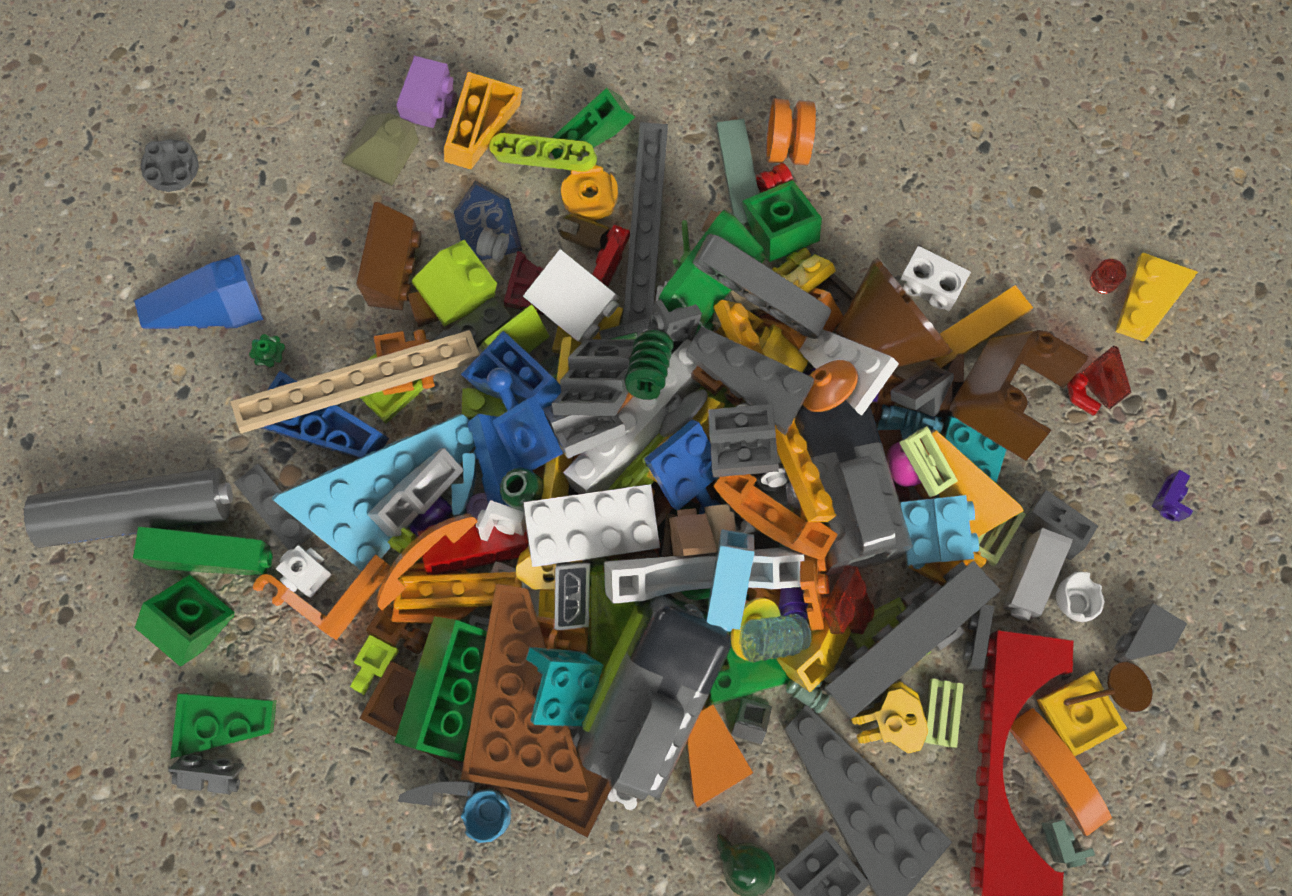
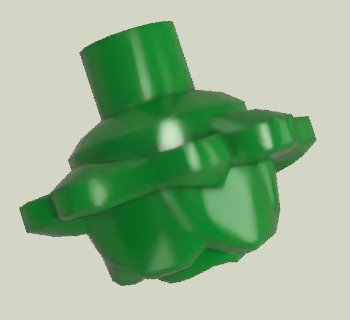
M262 334L260 340L254 339L252 341V349L249 352V356L255 359L254 363L256 366L265 365L268 368H272L275 362L280 363L283 360L282 353L285 350V345L280 343L278 336L270 337Z

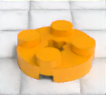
M595 165L588 171L572 170L571 174L566 180L564 179L561 185L562 202L569 214L591 221L608 217L613 213L618 201L616 179L611 173L609 175L598 165ZM586 188H592L593 192H598L592 198L582 195V193H586Z

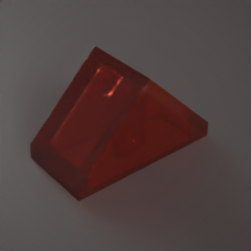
M1115 345L1081 372L1088 378L1086 386L1108 409L1113 408L1132 393L1119 348Z

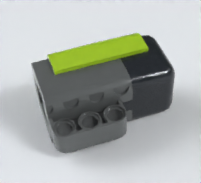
M846 400L840 405L823 412L810 411L802 404L795 416V424L800 435L806 441L807 451L813 464L819 470L820 480L825 491L832 499V506L837 515L828 522H821L838 534L825 556L826 571H823L824 574L834 576L901 558L913 545L870 405L861 416Z
M667 594L644 600L641 607L635 606L590 702L586 718L582 722L583 732L577 743L582 765L587 770L608 779L610 787L642 801L648 795L661 798L730 651L731 637L728 631L720 626L707 623L706 611L699 609L694 604L685 603Z

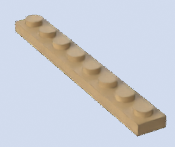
M468 330L233 400L230 403L239 431L244 433L471 364L480 354L471 331Z

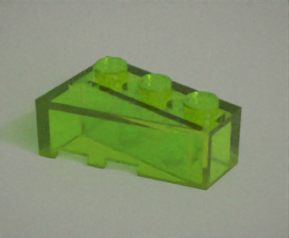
M604 564L590 568L588 655L603 664L601 674L604 672L636 606L634 601L612 603L605 594Z

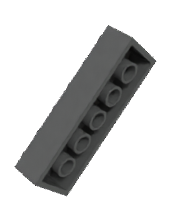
M975 561L968 565L961 562L943 576L946 582L942 586L937 582L919 597L922 600L919 606H916L914 603L909 605L895 617L899 622L893 628L890 624L883 627L872 637L875 643L870 648H867L865 645L861 646L847 658L851 662L849 666L844 670L841 666L837 667L824 679L827 684L822 689L847 718L852 719L1001 591Z

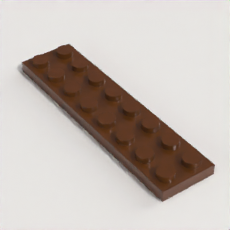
M390 661L359 719L396 737L416 673ZM424 752L462 772L464 762ZM580 758L579 761L589 791L587 801L486 784L587 838L612 789L608 779L587 770L582 765Z

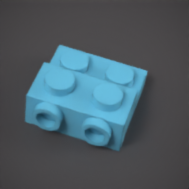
M966 495L900 502L913 545L906 552L907 565L974 559L973 552L979 551V541L977 533H971L969 520H975V509L973 501H967Z

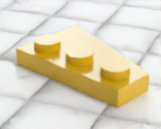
M1142 253L1138 257L1115 332L1140 341L1146 340L1198 272Z

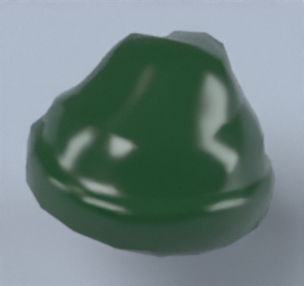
M722 834L717 835L716 846L720 852V859L723 862V874L727 885L734 893L740 896H759L764 894L771 887L775 879V866L770 854L764 848L754 843H738L732 846Z

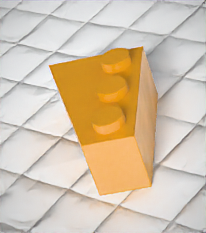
M468 72L444 146V162L471 170L489 147L491 139L499 134L520 106L523 88Z

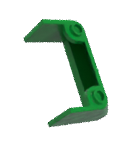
M723 210L717 216L664 287L658 300L663 302L668 312H672L680 307L685 308L696 304L702 313L697 332L701 326L714 331L716 326L712 323L716 313L714 306L719 301L725 300L732 291L699 270L693 264V260L708 234L719 236L760 263H763L765 260L763 255L764 248L742 223L726 210Z

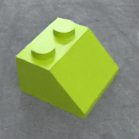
M465 240L439 251L412 279L413 285L444 327L472 313L490 298H494L497 282Z

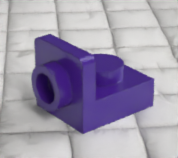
M1178 470L1166 477L1151 506L1160 511V515L1165 519L1179 522L1191 516L1193 510L1180 503L1188 492L1189 488L1186 484L1190 475Z

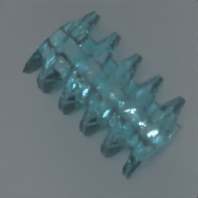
M798 614L750 620L742 627L739 636L741 652L750 662L787 657L788 655L795 656L801 650L807 649L811 642L809 625Z

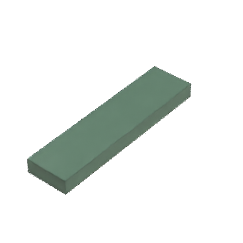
M745 120L717 122L716 129L732 215L744 227L750 226L742 201L759 194Z

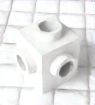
M298 545L295 549L288 550L279 561L281 564L276 568L283 575L280 581L292 592L299 589L310 598L332 575L321 565L324 558L311 547L305 551Z

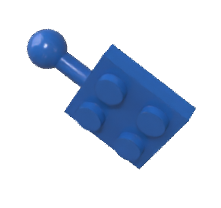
M504 368L491 370L487 376V384L492 391L500 394L507 409V412L492 422L514 467H524L533 471L564 454L536 396L518 404L510 388L512 385L510 372Z
M692 419L645 457L644 460L673 508L679 510L696 496L701 505L699 514H705L704 507L722 504L715 499H711L705 488L717 478L713 477L711 443L700 423Z

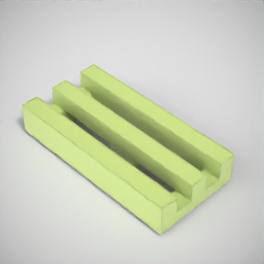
M927 426L899 442L929 497L939 494L958 481ZM919 438H921L923 444L925 445V447H926V449H927V451H928V453H929L930 455L927 454V452H926V450H925L924 446L922 445V443H921V441H920ZM935 466L937 467V469L939 470L941 476L943 477L944 482H943L942 478L940 477L938 471L936 470Z
M1021 512L1016 515L995 553L991 554L989 550L1007 521L996 526L984 547L979 546L980 556L986 558L989 564L995 566L1026 514ZM986 533L978 537L979 544Z
M930 679L926 709L928 734L924 743L957 748L964 684ZM939 687L943 689L937 738H933L937 689ZM950 690H954L949 739L945 740Z

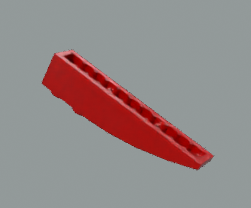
M476 524L455 543L444 535L422 556L427 575L446 574L492 564L496 561L502 562L519 558L520 553L529 547L527 529L524 535L517 533L509 535L499 531L494 526L488 541L481 540ZM435 525L429 526L423 531H418V535H421Z

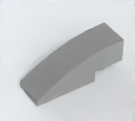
M441 448L397 484L367 515L387 536H399L402 533L400 530L403 527L406 528L418 514H424L464 469L445 448Z

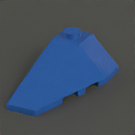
M240 255L212 262L134 301L140 325L143 329H178L182 326H196L198 329L208 328V326L238 328L264 320L250 269Z

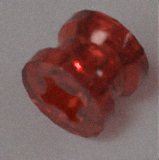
M1109 258L1103 260L1090 275L1092 288L1100 294L1112 293L1126 278L1125 266L1116 259Z

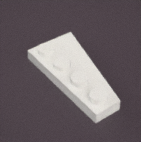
M822 329L817 339L807 337L799 349L816 369L835 360H845L853 364L858 373V381L855 389L846 401L861 416L899 364L891 356Z

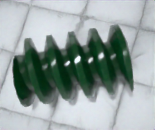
M648 330L640 333L635 338L625 379V387L636 398L642 400L657 399L660 395V390L666 385V377L672 356L671 351L674 344L671 337L664 332Z

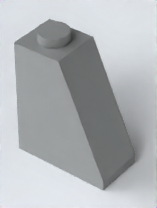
M1041 528L1023 541L1003 605L1004 609L1011 611V616L1029 621L1042 615L1073 539Z

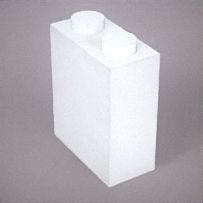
M561 249L523 295L536 308L581 343L584 340H592L600 330L598 324L604 317L609 318L615 312L619 305L617 300L620 298Z

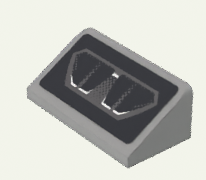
M557 563L555 568L554 628L555 630L589 627L590 563Z

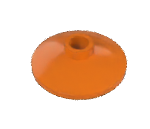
M835 360L813 371L809 376L814 378V383L803 405L810 411L823 412L844 402L853 392L858 381V373L853 364L845 360Z

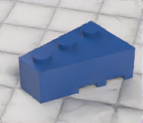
M504 331L461 374L480 392L501 399L499 393L489 388L487 376L495 368H504L512 376L510 388L518 404L536 396L542 409L552 406V402L561 393V385Z

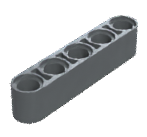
M708 234L693 260V264L699 270L808 338L817 339L831 314V309L827 305L719 236Z

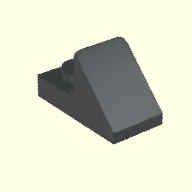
M928 365L891 390V401L904 405L906 408L935 416L954 379V374Z

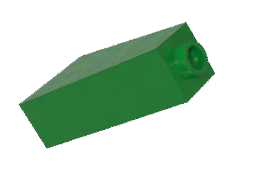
M138 527L133 559L157 570L261 576L267 573V568L271 567L273 552L270 546L262 540Z

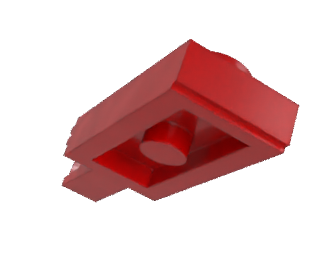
M613 225L606 235L608 244L605 249L599 251L596 258V267L593 273H591L607 287L623 258L622 252L630 238V230L617 225Z

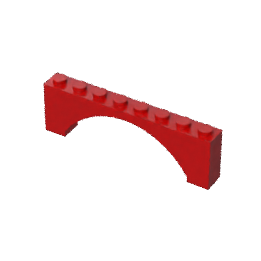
M999 630L989 635L986 657H988L987 669H984L982 674V687L986 688L985 701H982L980 706V719L984 720V729L978 738V751L982 753V762L976 771V784L980 786V795L974 804V817L978 819L977 833L974 832L972 837V851L976 853L975 867L972 866L970 870V886L974 887L973 894L980 896H1063L1064 872L1055 871L1040 857L1030 845L1014 818L1005 790L1003 758L1010 728L1025 702L1050 679L1057 675L1072 673L1074 640Z

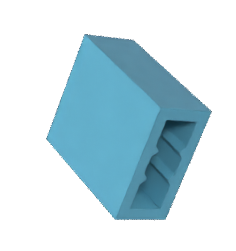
M721 529L708 601L707 623L720 626L726 631H732V628L738 630L741 628L755 552L754 535Z

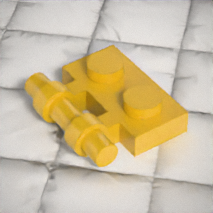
M805 247L799 252H793L786 257L787 261L780 267L771 269L807 293L811 292L836 272L831 261L816 254L811 257L809 250Z

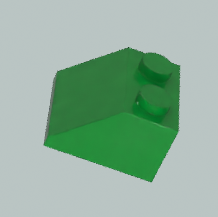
M793 180L742 201L753 237L764 248L763 254L769 262L820 241L822 217Z
M189 575L143 602L134 628L181 667L204 652L234 617L235 612Z

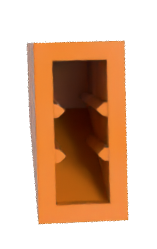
M704 705L686 742L692 800L696 807L701 806L753 774L714 705L708 708Z

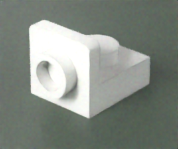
M491 500L487 509L480 511L477 518L478 522L476 523L480 538L484 541H488L494 526L499 531L509 535L514 533L524 535L526 530L524 511H519Z

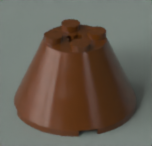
M878 257L875 258L869 266L839 327L835 330L837 335L893 357L899 363L896 368L946 356L953 352Z

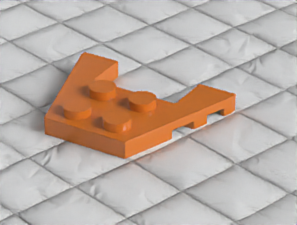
M801 507V518L807 521V518ZM804 555V561H800L801 589L804 590V602L808 603L807 614L811 631L824 630V617H830L829 598L824 597V594H830L828 575L822 573V571H826V557L820 560Z

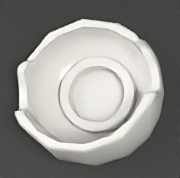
M1074 572L1059 584L1056 592L1057 605L1066 616L1074 621H1091L1103 609L1105 601L1101 591L1102 586L1090 579V573Z

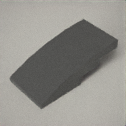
M635 339L584 340L568 357L569 371L560 380L561 393L552 402L553 415L616 416L628 394V390L625 387V379Z

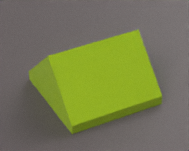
M531 304L484 340L479 348L483 352L504 331L529 353L550 336L536 309Z

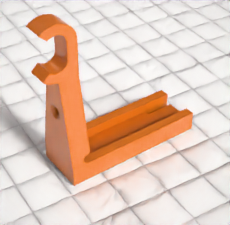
M375 554L327 616L295 592H292L272 575L264 574L259 576L253 584V589L261 591L266 584L272 583L278 589L277 595L272 598V604L279 606L286 602L324 633L337 640L381 585L390 569V565Z

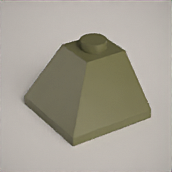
M389 112L369 116L344 156L342 163L392 186L419 142L414 124Z

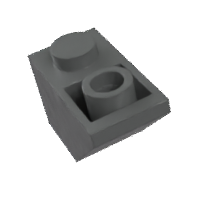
M1154 603L1141 608L1138 607L1130 617L1129 623L1132 626L1128 633H1124L1116 643L1115 649L1118 652L1113 660L1121 663L1172 651L1187 623Z

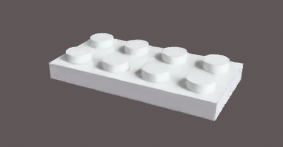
M651 484L523 502L532 567L660 548Z

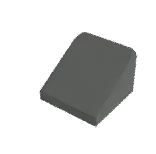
M742 697L732 735L762 744L767 733L772 706Z

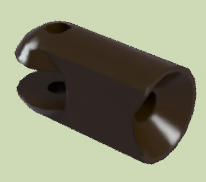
M567 214L562 217V219L578 225L576 235L558 229V233L563 239L596 252L605 249L608 242L606 235L610 231V227L573 214Z

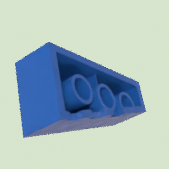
M279 371L267 390L297 381ZM337 405L260 428L356 459H360L373 451L383 449L389 440L387 436Z

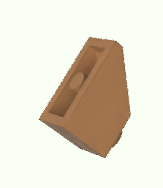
M696 508L677 510L678 517L669 518L673 556L716 552V545L706 514L697 515Z

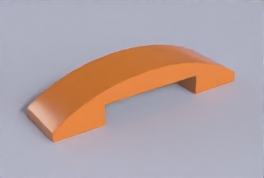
M751 474L719 477L714 485L715 489L730 507L748 523L792 550L820 560L825 558L838 535L836 532L821 522L803 520L753 486L757 479Z
M470 513L459 515L438 523L413 540L396 558L383 579L376 600L377 606L383 610L406 589L405 583L399 577L444 535L455 543L478 521Z
M1031 708L1016 718L1010 728V732L1024 752L1031 754L1066 803V811L1083 835L1088 836L1112 818L1095 785L1066 744L1034 708Z

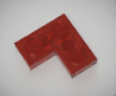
M845 566L822 610L831 634L843 635L848 625L851 633L864 634L868 623L873 620L874 605L870 602L865 581L862 580L857 566Z

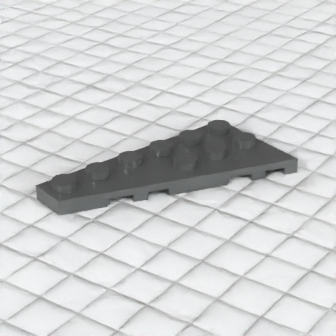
M805 705L784 728L785 733L802 764L805 765L814 782L813 784L818 793L821 794L830 815L853 857L856 858L866 876L865 878L870 882L869 886L873 889L875 895L908 896L950 846L952 841L815 712Z

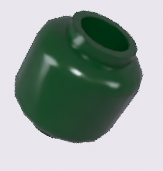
M524 467L510 470L502 478L500 484V494L503 501L516 510L524 511L523 502L541 500L544 486L543 479L530 469Z

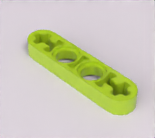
M499 133L491 139L489 144L490 151L495 159L503 163L588 171L597 162V155L592 145L584 141ZM534 145L537 147L533 155H523V151L527 146ZM553 149H563V154L559 158H549L550 152ZM587 152L588 156L583 157L582 161H579L578 157H582Z

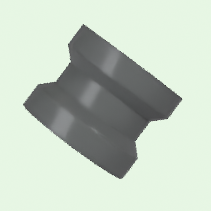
M485 227L477 242V255H489L494 261L501 262L508 248L509 235L504 233L496 234L493 229Z

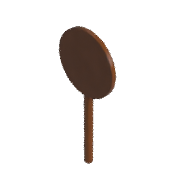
M1121 662L1114 665L1108 673V689L1068 698L1063 703L1068 706L1111 695L1113 700L1124 710L1140 712L1150 705L1153 692L1149 678L1141 668L1129 662Z

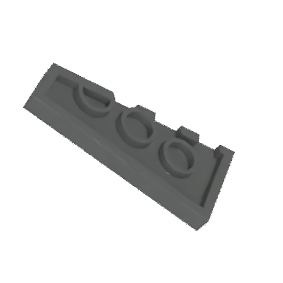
M702 326L686 351V355L691 361L716 381L720 380L729 387L730 392L737 398L744 399L751 406L773 404L776 429L786 435L814 383V378Z

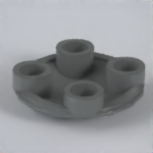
M168 139L159 142L151 141L145 146L141 171L142 176L150 186L160 191L172 192L186 187L196 177L199 168L198 157L188 142Z

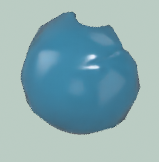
M494 789L478 790L470 796L461 814L466 828L465 834L478 843L492 842L504 834L511 821V808L506 797Z

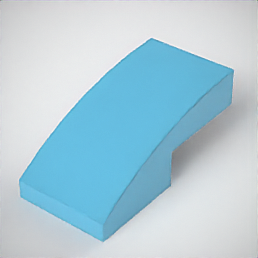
M475 453L462 454L464 483L451 484L453 517L466 513V507L473 495L476 481Z

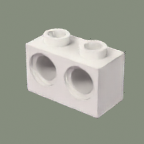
M918 246L899 284L907 294L919 296L929 301L937 309L950 311L971 272ZM914 271L923 273L925 278L917 277ZM940 284L949 286L951 291L943 290Z

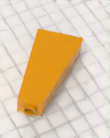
M935 429L930 431L958 480L940 492L939 496L945 498L966 495L967 501H973L975 520H969L971 533H977L979 537L1024 511L1018 502ZM919 438L920 441H921V443H922V445L924 446V448H925L927 454L930 455V454L928 453V451H927L925 445L923 444L921 438ZM935 466L936 470L938 471L940 477L942 478V480H943V482H944L943 477L941 476L939 470H938L937 467Z

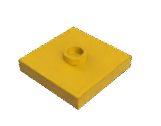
M1090 671L1036 700L1052 729L1074 756L1127 729L1109 696L1068 706L1064 705L1063 701L1065 699L1104 690L1094 671Z

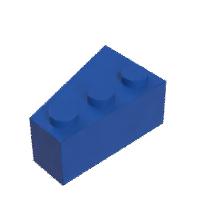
M477 414L467 425L474 439L476 460L479 459L483 474L481 479L487 502L489 504L491 500L509 506L502 499L500 484L506 473L515 467L492 422L498 417Z

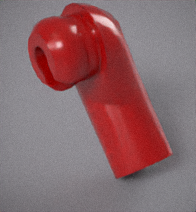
M1076 373L1067 384L1070 401L1075 406L1095 416L1102 404L1087 395L1085 386L1088 383V378L1086 375Z

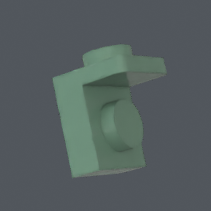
M1050 820L1041 823L1054 862L1066 863L1067 868L1086 864L1085 858L1095 855L1093 848H1073L1075 844L1074 834L1070 826L1066 825L1065 820Z

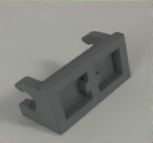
M1047 490L1031 505V510L1025 515L1020 524L1021 527L1032 534L1044 528L1073 539L1066 556L1069 560L1086 548L1098 528L1097 524Z

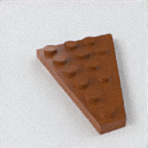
M496 584L461 780L587 801L589 791L570 727L534 725L530 721L543 674L537 671L538 667L527 661L526 658L529 647L546 648L530 591L526 588Z

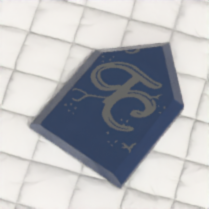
M475 180L454 210L461 241H466L480 261L491 259L492 257L489 255L480 256L476 253L479 236L483 229L488 227L493 229L496 234L504 233L509 235V244L505 255L523 251L509 198Z

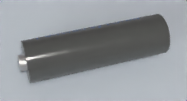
M216 467L33 494L25 502L24 523L28 537L33 545L38 548L137 534L138 527L172 529L225 521L230 514V503L233 500V493L223 471Z

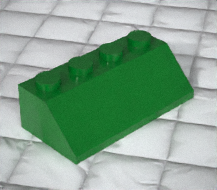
M434 616L394 743L464 762L485 648L486 630L455 619Z

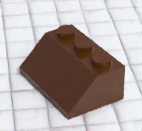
M374 202L356 284L368 306L403 311L404 302L409 301L407 294L411 293V286L408 282L410 274L414 275L416 270L414 253L415 248H420L422 233L418 231L414 219L380 202Z

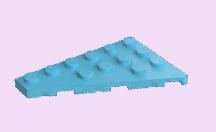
M463 414L455 415L445 422L432 425L422 432L393 442L383 449L368 453L351 463L338 466L314 479L306 480L296 487L282 493H276L272 500L362 571L375 554L380 558L390 549V545L387 542L392 537L387 536L367 514L397 484L439 449L445 448L460 465L463 461L462 454L469 453L475 446L472 432H469L467 425L470 420Z

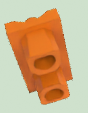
M537 616L547 649L582 651L587 654L589 650L588 627L555 630V619Z

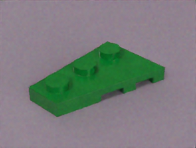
M193 693L177 694L170 759L274 732L277 700Z

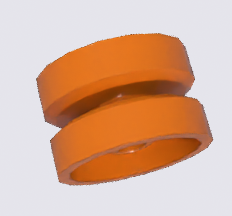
M773 98L767 131L766 157L768 163L784 162L789 149V157L794 165L809 164L815 137L816 108L814 101L799 100L794 107L792 115L788 99Z

